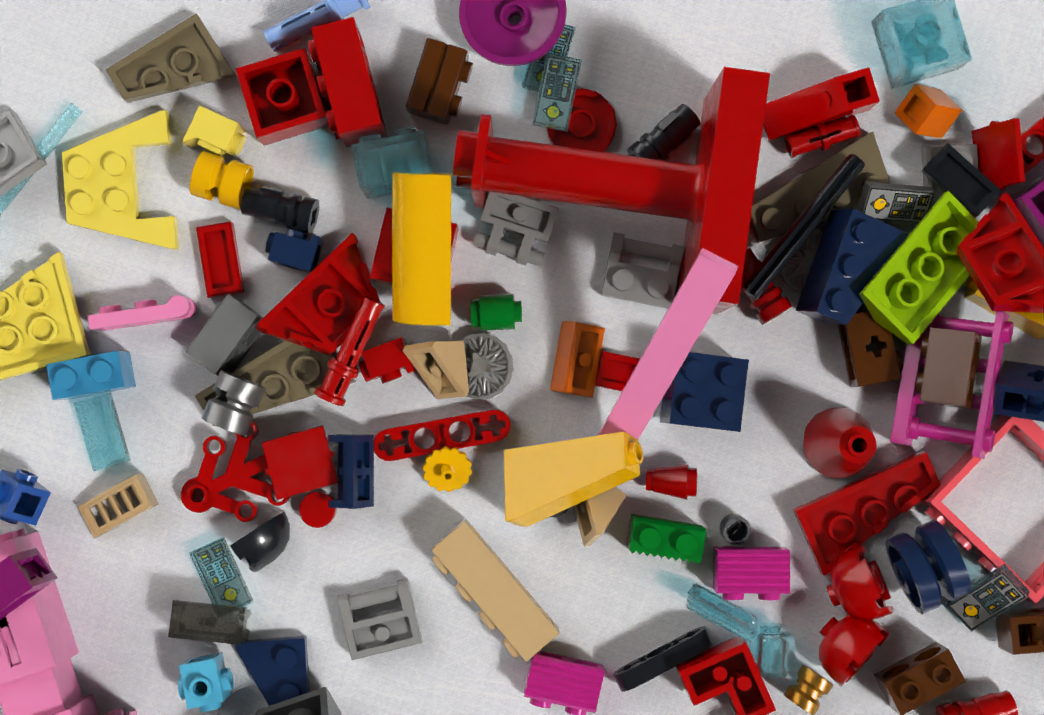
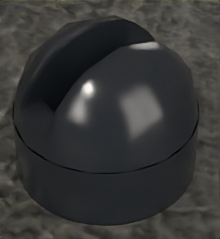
M729 514L720 522V533L730 544L739 545L749 538L751 527L749 522L741 515ZM737 520L740 521L739 523L734 525L730 530L727 531V529L731 525H733Z

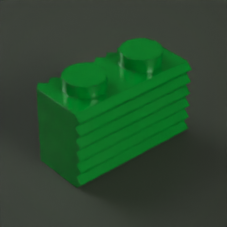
M631 514L626 546L632 554L635 551L639 555L644 552L646 556L651 553L653 557L658 555L660 558H663L665 556L668 560L672 557L675 561L680 559L682 562L687 560L689 563L694 561L696 564H699L702 561L706 528L697 524Z

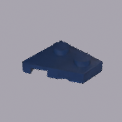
M306 636L243 640L235 643L238 654L269 706L310 692Z

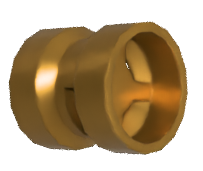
M802 664L797 672L798 679L796 682L798 685H789L783 695L803 710L815 715L820 707L817 698L828 694L833 684Z

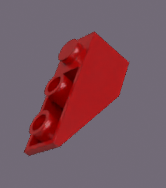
M867 67L834 77L766 103L763 126L768 141L813 128L820 123H830L850 115L871 110L880 100L870 68Z

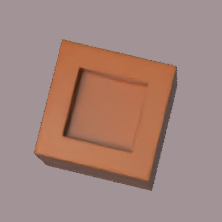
M914 84L895 111V114L915 134L942 138L959 116L962 109L941 89Z

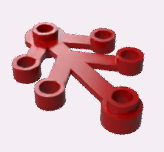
M254 421L251 422L253 433L250 437L236 434L237 440L226 472L213 479L218 458L225 453L227 444L220 436H210L205 439L203 443L205 455L198 476L189 479L181 490L182 503L188 510L201 513L214 507L235 514L236 518L242 522H249L255 519L258 515V506L254 501L243 500L240 502L219 494L230 487L265 497L275 506L288 502L290 497H286L282 501H277L273 498L274 489L272 484L251 477L268 467L264 454L245 463L251 442L259 433L258 425ZM212 440H217L221 446L220 451L216 454L212 453L209 449V444ZM196 488H200L204 492V498L201 502L193 498V491ZM244 504L252 507L253 512L250 517H244L241 514V507Z

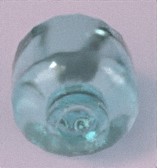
M762 623L760 624V630L750 633L748 647L761 677H786L787 671L795 667L794 635L782 630V624Z

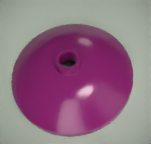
M461 0L459 6L461 29L469 45L484 59L503 66L529 64L546 55L560 39L567 16L565 0ZM519 15L522 17L520 23L513 25L509 22L512 16Z

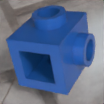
M17 469L16 473L1 470V520L12 524H17L19 521L37 525L51 494L49 490L37 482V475L23 469Z

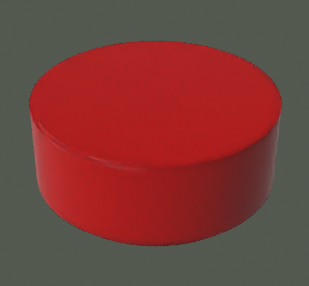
M315 491L306 495L299 507V513L304 523L314 528L328 525L334 519L337 508L328 507V500H334L333 497L323 491Z

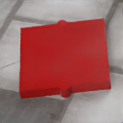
M1019 118L1003 122L991 121L989 126L971 131L972 143L977 144L978 170L1001 191L1005 190L1006 186L1025 182Z
M323 425L261 442L268 466L265 469V473L271 477L277 500L338 483L332 460L334 452L329 449Z

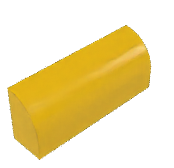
M392 173V320L394 322L411 325H451V173Z

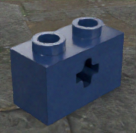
M1004 360L996 384L994 414L1044 422V366Z

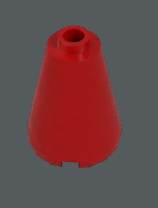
M829 408L816 414L806 425L804 431L803 453L809 464L820 474L831 478L854 476L867 466L876 451V439L869 423L859 413L848 408Z

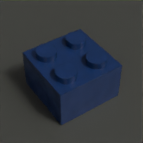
M689 352L662 399L660 422L741 432L749 360Z

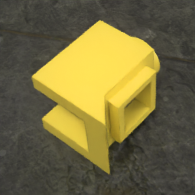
M199 105L182 142L189 148L200 146L202 149L224 158L226 155L233 157V155H239L246 141V136L243 135L245 129L239 123Z

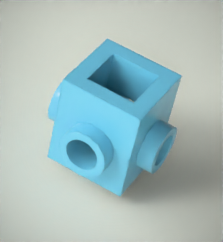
M223 652L187 659L179 665L181 678L178 679V692L180 698L186 700L187 709L199 707L200 712H207L222 707L221 702H224L231 695L230 690L234 688L232 671L230 668L225 667Z

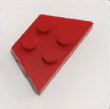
M1007 192L1002 194L993 209L982 217L973 232L968 233L961 241L956 253L992 311L1044 313V247Z
M351 233L256 324L255 328L265 334L330 356L343 343L363 300V296H368L380 302L376 289L371 285L367 264L362 262L358 251L357 237Z

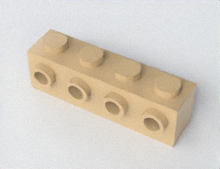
M467 519L462 521L433 546L431 550L435 556L431 559L444 575L450 572L459 582L455 585L457 591L468 603L471 600L477 603L482 609L478 613L480 618L491 630L496 627L505 637L502 641L503 645L514 658L521 655L527 662L560 634L559 627Z

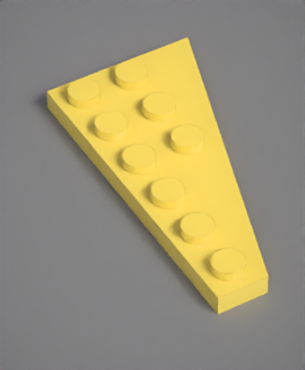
M57 252L48 258L49 261L35 270H30L21 276L19 281L4 291H0V381L47 368L46 364L91 356L64 254L61 252Z

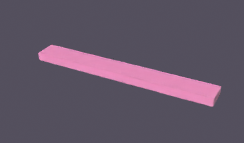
M704 248L701 249L598 435L624 431L639 439L736 274L737 265Z

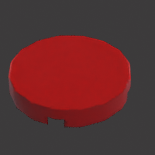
M584 88L575 89L567 129L563 130L546 126L548 139L552 145L605 152L615 136L617 127L615 110L603 98L604 96L597 91ZM569 90L568 93H567V98H566V100L560 99V97H559L557 100H562V101H567V102H568V97H569V92H570V90Z

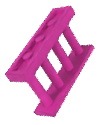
M996 311L994 323L939 316L938 313L915 343L912 345L907 344L890 442L912 446L913 439L917 440L920 436L973 445L972 456L985 459L986 452H992L995 431L990 430L995 402L996 384L1000 373L1004 343L1010 344L1014 323L1008 321L1009 315L1006 312ZM930 327L976 332L980 336L992 337L988 359L979 358L977 372L986 373L982 395L974 394L972 408L979 409L976 431L923 423L920 418H917L919 404H924V402L920 401L921 394L916 393V381L919 372L924 373L926 358L921 357V346L924 336H929Z

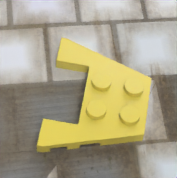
M166 110L158 111L62 152L66 220L68 224L172 250H179L176 217L140 219L135 148L171 145L170 118Z

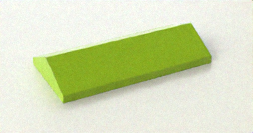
M949 191L944 192L859 293L875 322L909 345L915 343L970 276L956 251L961 241L976 228L978 221Z

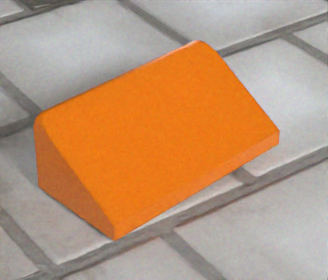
M573 321L562 322L550 386L551 391L593 398L605 328Z

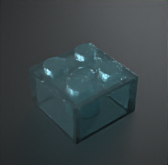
M915 0L881 10L871 21L891 89L959 70L972 60L955 0Z
M416 127L396 130L395 136L381 138L379 134L363 136L359 138V143L351 145L359 187L367 199L392 194V173H434L424 130L417 131Z

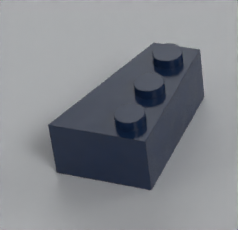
M855 209L831 210L795 311L823 323L847 325L863 304L859 293L902 244L909 233Z

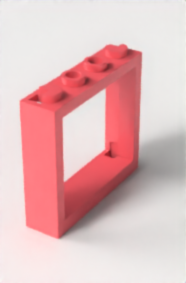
M1001 415L990 426V430L995 431L993 447L1011 430L1044 462V431L1033 420ZM972 445L939 480L941 485L921 500L928 507L925 513L941 525L945 523L954 532L951 538L965 551L972 549L980 557L977 563L987 573L994 577L996 574L1003 572L1026 596L1025 600L1036 604L1044 596V562L1024 582L941 502L981 460V458L972 456Z

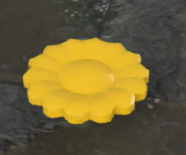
M443 447L441 450H434L432 455L426 457V463L423 465L424 479L428 481L430 487H436L437 491L446 490L447 492H452L454 489L459 490L463 484L469 482V476L472 475V469L470 468L472 465L471 460L467 459L466 453L459 452L457 448Z

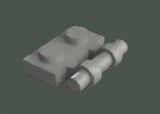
M489 192L480 222L492 225L491 235L477 232L473 245L486 249L485 253L494 256L499 253L515 258L516 263L525 266L527 263L541 267L545 253L533 250L534 239L545 243L549 242L559 208L523 196ZM504 230L523 235L521 245L502 240Z

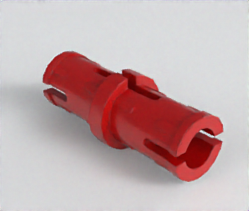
M850 115L841 120L828 124L820 123L812 129L791 136H785V147L790 158L819 148L821 151L830 149L832 144L853 137H859L860 127L856 117ZM835 131L834 134H831V135H828V136H825V137H821V138H818V139L813 140V141H809L810 139H813V138H816V137H819V136H823V135H826V134H829V133Z

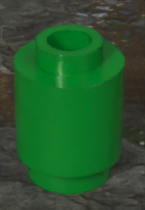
M514 294L480 295L479 299H471L472 327H480L481 331L515 329V322H522L521 301L514 300Z

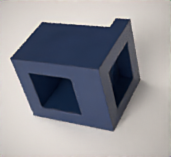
M287 229L286 235L271 232L266 242L265 252L269 254L268 260L274 264L310 273L317 267L324 240L312 234L311 240L307 241L308 234L292 229Z

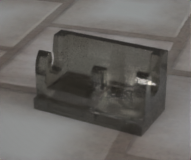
M173 600L168 637L242 645L249 638V630L246 629L247 619L251 616V610L247 609V607Z

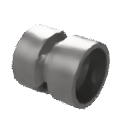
M221 370L213 388L217 394L216 398L208 400L201 418L217 427L245 436L254 417L250 410L251 408L258 407L265 387Z

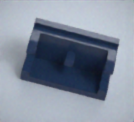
M328 435V442H338V499L328 500V507L347 509L374 507V435Z

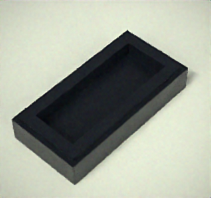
M949 143L921 170L943 192L949 191L975 218L1002 192Z

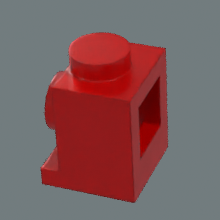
M400 337L362 352L364 360L358 363L366 382L379 378L382 384L402 377L400 370L405 368L408 374L417 372L403 352L405 345H407L405 338Z

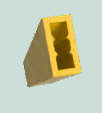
M623 431L504 450L505 521L520 527H528L640 476V464L643 461L641 444L638 442V439Z

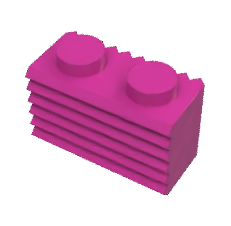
M713 547V590L716 593H722V599L743 600L744 593L758 594V599L780 600V594H790V550L785 547Z
M540 650L531 658L524 688V697L530 698V704L541 708H550L551 703L566 706L565 712L572 715H586L587 711L595 713L605 673L604 666L600 663Z

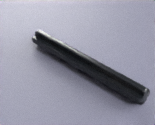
M855 154L848 155L746 281L742 288L746 295L754 300L762 295L865 166L862 159Z

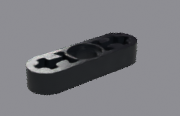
M698 627L622 666L613 673V676L621 692H625L709 649L714 643L706 627Z

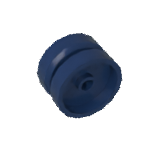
M932 520L916 527L914 538L906 533H901L886 540V551L895 576L909 602L920 614L938 608L941 605V595L950 601H955L969 595L972 591L971 581L961 554L953 539L938 521Z

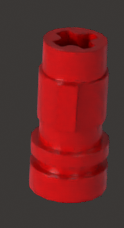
M751 248L746 250L741 290L746 281L762 263L760 259H757ZM773 282L758 299L754 300L748 296L752 303L749 306L752 311L757 310L758 314H756V317L761 325L768 323L792 307L788 298L781 296L783 292L781 287L776 288Z
M1005 690L995 694L990 693L975 697L966 702L956 700L952 704L938 705L936 707V715H1018V709L1012 694Z

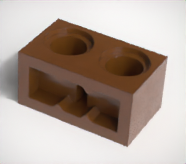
M937 642L874 674L889 706L900 715H904L966 682L950 650Z

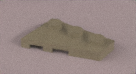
M197 13L106 69L123 99L128 103L237 77Z

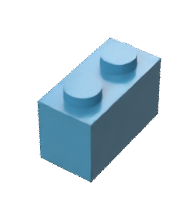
M114 351L46 364L52 400H70L136 387L130 352Z

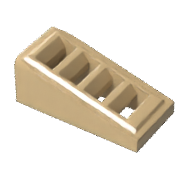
M139 473L78 506V509L93 538H97L159 505L144 474ZM131 487L140 502V505L135 507L127 491ZM119 493L129 510L126 513L123 512L115 497ZM106 500L109 501L117 516L113 520L103 503ZM97 506L105 522L101 527H99L91 511V508Z

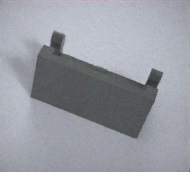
M227 294L186 350V353L215 375L219 376L221 370L232 373L262 334L255 326L263 317L242 301Z

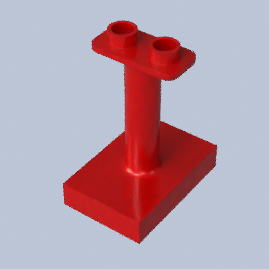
M723 67L703 102L695 165L493 137L492 116L481 114L478 133L463 130L458 132L453 164V176H457L456 187L471 189L474 206L484 208L486 192H494L687 220L678 290L702 248L738 266L736 274L712 314L721 313L739 304L770 73Z

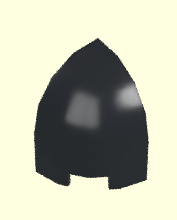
M285 511L230 545L240 560L243 558L247 560L249 569L252 572H257L273 562L285 550L290 538V523Z

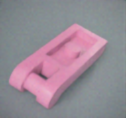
M181 295L171 297L168 303L163 305H157L156 300L135 302V309L121 310V305L104 306L99 308V314L88 315L89 330L107 331L189 319L195 315L197 306L192 299Z

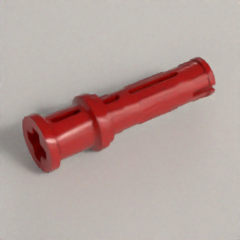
M363 296V300L337 356L329 359L327 363L329 369L321 387H316L314 394L321 399L338 406H344L346 402L344 396L352 378H357L359 374V369L356 365L379 315L385 307L383 303L368 296Z

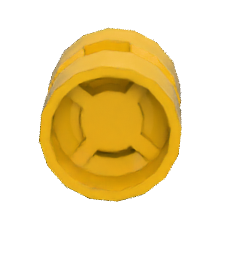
M203 151L198 156L193 167L190 179V194L209 201L218 197L220 204L241 210L243 193L247 187H252L254 167L236 160H232L227 164L224 157Z

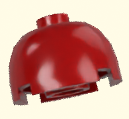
M864 544L847 551L835 561L830 572L832 584L826 588L829 598L835 607L841 605L848 615L855 618L873 620L892 614L894 608L885 604V600L891 598L888 587L876 560L868 562L864 554L871 551Z
M847 615L838 621L835 617H832L819 632L824 637L819 645V660L822 668L842 687L872 657L875 651L874 648L877 645L880 647L890 633L875 620L855 618Z

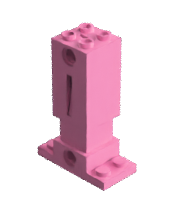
M23 528L0 535V562L10 555L37 548L50 566L39 531L26 535ZM55 580L0 620V703L4 715H100L93 694L85 697L82 695L70 659L78 654L79 651ZM118 708L103 715H137V712L134 709L124 713L122 708Z

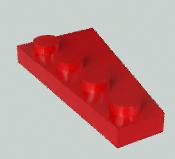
M920 451L794 508L793 512L818 569L825 576L831 572L833 564L842 554L859 547L874 534L878 535L888 527L889 522L899 514L907 512L941 484L927 452Z

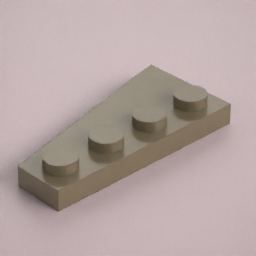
M873 131L753 205L750 221L757 242L761 243L784 235L850 154H855L862 159L865 166L820 223L828 220L831 210H857L865 181L890 183Z
M285 340L232 372V374L265 387L258 407L251 408L250 410L253 415L315 395L316 387H321L329 369L327 366L329 359L336 357L338 351L336 349L329 356ZM352 378L351 383H355L356 380ZM215 383L195 395L203 410H205L209 399L216 398L217 394L213 390Z

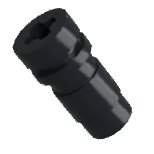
M681 104L661 120L649 134L644 133L640 137V141L634 142L627 149L629 156L667 161L669 159L668 154L673 150L675 151L691 136V133L701 124L700 120L692 109L685 104Z
M262 186L260 189L247 187L241 200V213L255 217V219L275 224H285L287 229L295 230L297 227L298 231L311 234L316 226L319 215V200L310 197H304L303 199L302 195L294 194L292 197L286 196L283 190Z

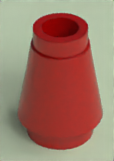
M689 464L647 469L646 491H653L686 500L688 496L696 497L698 470L697 468H689Z

